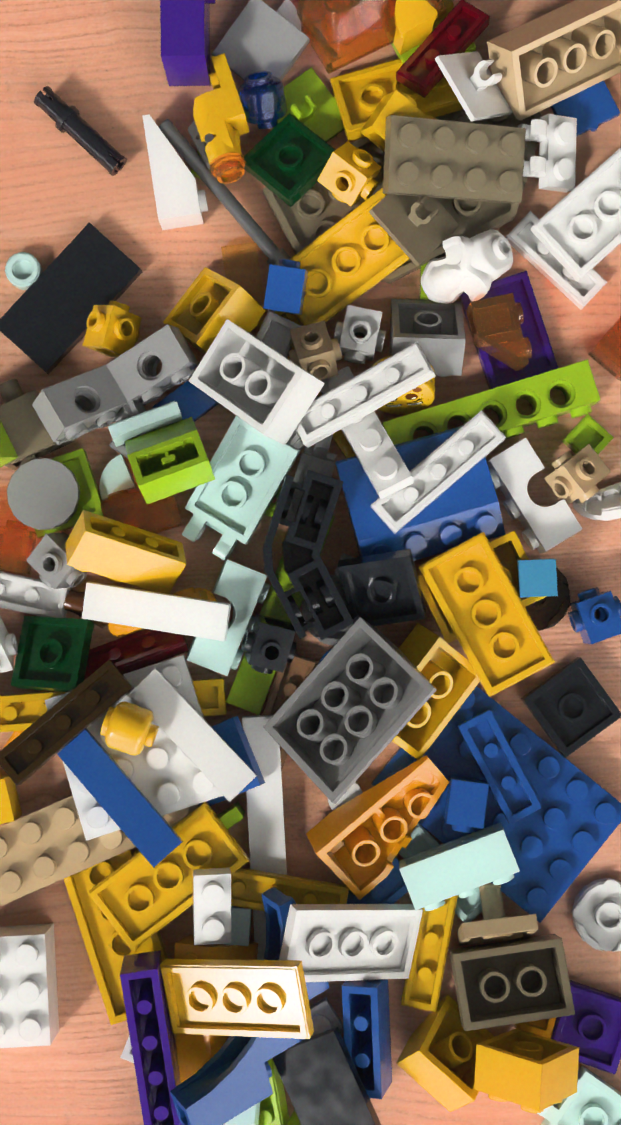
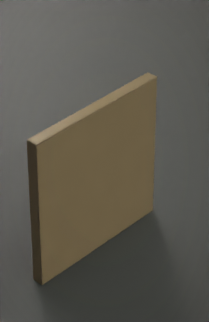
M387 194L369 211L372 217L417 267L442 241L448 238L460 226L436 198L428 197L427 195L420 197Z

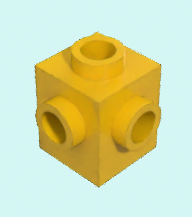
M347 141L332 152L317 181L330 190L338 201L353 206L360 199L367 200L374 193L379 184L375 178L382 167L374 161L370 153L356 148Z
M109 301V305H94L92 312L87 318V331L82 346L106 356L117 358L134 347L139 338V327L142 317L130 313L128 305L117 301Z

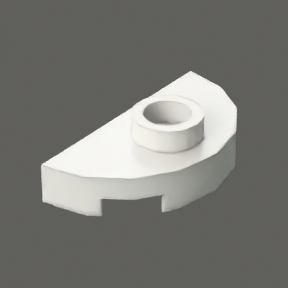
M621 482L600 489L583 503L576 499L573 501L574 509L581 516L592 520L608 521L621 518Z

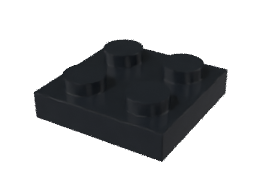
M411 549L339 560L337 568L354 623L360 617L373 626L426 619V607Z
M581 657L574 659L521 698L558 751L565 758L621 718V712Z

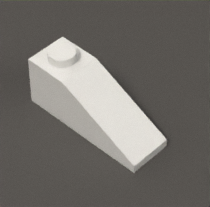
M149 114L142 115L158 220L162 230L204 224L202 212L208 211L205 190H198L195 177Z

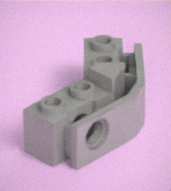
M167 324L108 364L42 389L32 406L53 442L60 445L67 441L75 440L98 428L106 427L115 421L118 422L145 412L144 405L157 400L170 388L188 380L194 373V368L199 365V362L179 328ZM161 361L162 370L157 375L156 367L157 364Z

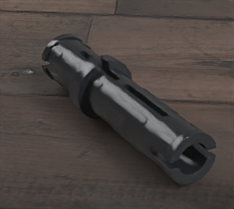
M49 86L43 88L46 95L39 91L34 99V104L56 122V128L60 132L68 133L111 176L118 173L115 169L116 167L119 170L124 167L127 161L126 157L122 156L79 116L80 111L75 106H68Z

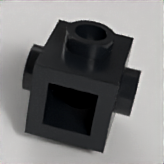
M257 614L252 631L246 630L241 650L245 652L248 664L252 665V669L264 674H272L273 670L284 673L286 663H291L295 656L296 642L293 639L296 631L290 622Z

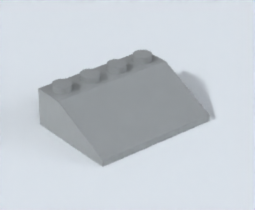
M360 617L263 728L327 798L336 804L437 689L379 629Z

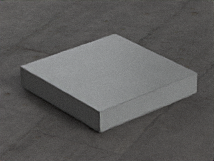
M250 0L212 54L217 56L225 53L230 70L268 99L310 43V39L262 0Z

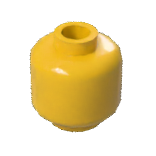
M123 701L117 704L115 708L109 707L100 735L105 736V743L109 748L136 756L143 751L145 746H153L159 726L153 724L154 716L150 709Z

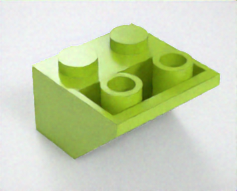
M192 417L124 441L137 485L147 505L215 480L209 459Z

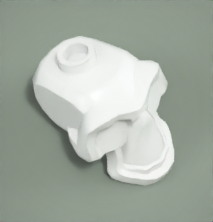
M489 229L471 238L464 236L450 237L442 241L446 256L433 258L427 263L421 276V285L428 299L433 302L453 303L465 292L469 299L475 303L487 294L492 281L499 278L512 267L513 253L511 245L504 235L494 229Z

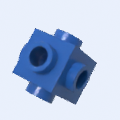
M598 587L578 593L579 600L570 603L572 611L568 612V617L573 630L576 633L580 632L583 643L594 644L621 634V602L617 596L613 597L611 591L599 592ZM595 610L597 611V618L594 615Z

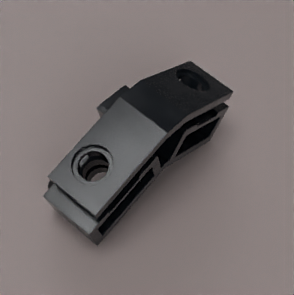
M307 470L302 484L294 482V477L285 476L262 546L264 570L300 639L305 637V631L314 627L318 637L323 640L354 624L320 557L343 481ZM297 489L303 493L294 521L292 522L285 520L288 514L294 491ZM279 524L288 526L282 541L284 570L292 586L284 591L273 571L272 543ZM299 591L312 615V618L306 622L292 597V594Z

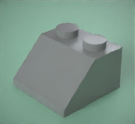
M391 299L389 355H394L418 342L428 362L434 368L436 376H461L466 342L461 301L445 304L431 300Z

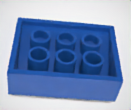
M463 426L394 446L410 472ZM357 456L335 462L339 479L343 481L342 491L360 557L411 549L413 560L415 561L447 552L482 532L485 533L488 540L506 535L499 501L485 457L396 534L390 530L371 508V504L380 497Z

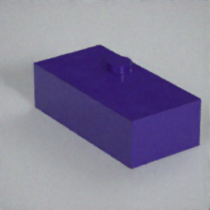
M160 0L161 59L169 86H210V4H216V0Z

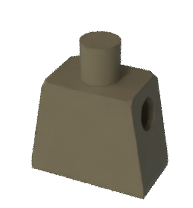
M17 379L8 380L0 384V395L5 403L0 406V420L18 455V458L6 464V467L16 470L33 459H39L74 442L73 440L67 441L60 445L53 442L32 406L39 395L38 391L33 390L24 394Z

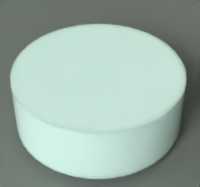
M26 252L14 254L8 259L5 266L8 280L21 290H27L43 273L39 261L32 254Z

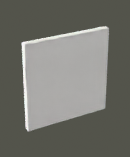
M478 51L438 55L435 58L436 63L471 122L510 115L512 113L497 86V83L502 78V74L492 75L488 69L494 62L493 59L483 60Z

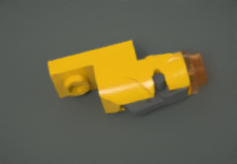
M225 53L211 57L215 72L209 74L213 90L205 92L194 99V121L188 127V132L207 168L211 170L212 175L217 178L218 182L230 184L241 179L245 173L244 167L246 163L241 153L240 135L249 133V128Z

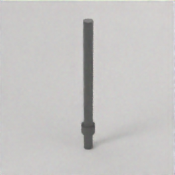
M169 119L162 122L159 126L162 133L269 258L267 263L269 265H279V259L289 260L291 257L283 248L279 249L218 176L211 169L207 168L202 157Z

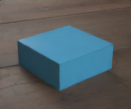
M556 559L517 561L520 598L558 596Z

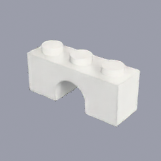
M527 438L487 461L495 490L500 488L506 500L503 502V505L513 520L518 518L525 529L522 532V536L532 550L537 548L539 553L546 552L582 530L581 525L564 499L548 507L539 506L530 499L527 492L528 482L534 474L545 467Z

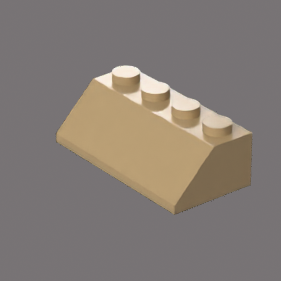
M574 0L487 41L489 59L494 60L490 65L491 74H502V78L497 83V86L516 119L521 121L621 72V0Z

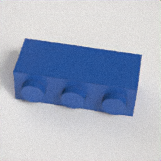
M388 979L345 981L342 985L344 1042L369 1098L382 1099L392 1083Z

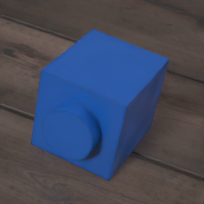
M279 259V265H269L264 309L302 315L308 271L300 269L301 262Z
M449 775L444 820L446 824H452V830L474 833V828H484L489 784L485 780Z

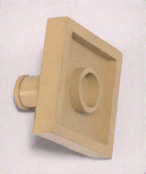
M489 884L480 886L479 892L484 920L461 923L457 930L459 946L529 938L538 930L536 914L505 917L501 885Z

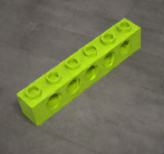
M587 359L382 422V425L392 443L396 445L414 440L413 433L417 430H426L430 435L448 430L447 424L450 420L457 419L465 425L481 410L491 409L497 413L499 418L496 427L505 435V439L525 433L523 427L537 424L538 429L558 423L557 417L570 413L572 419L592 412L591 406L598 403L601 399ZM551 389H559L564 393L565 403L563 405L555 404L551 400ZM516 400H527L532 406L531 415L520 414L516 409Z

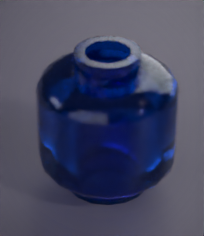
M259 71L244 77V83L240 85L238 94L247 122L256 124L258 129L275 127L278 124V120L287 112V102L282 80L272 76L270 71Z

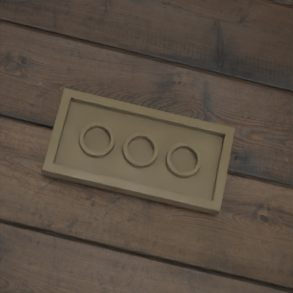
M390 115L386 117L383 194L420 197L427 195L433 198L510 204L521 203L526 128Z

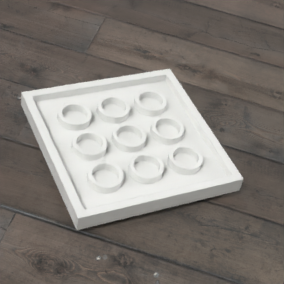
M184 655L123 674L135 688L156 668L203 717ZM70 692L46 699L47 710H50ZM129 693L117 703L125 701L138 705ZM106 713L87 728L161 816L223 796L160 727L158 728L153 746H145L143 751L136 756L109 748L106 745L105 736L100 735ZM63 762L86 841L121 830Z

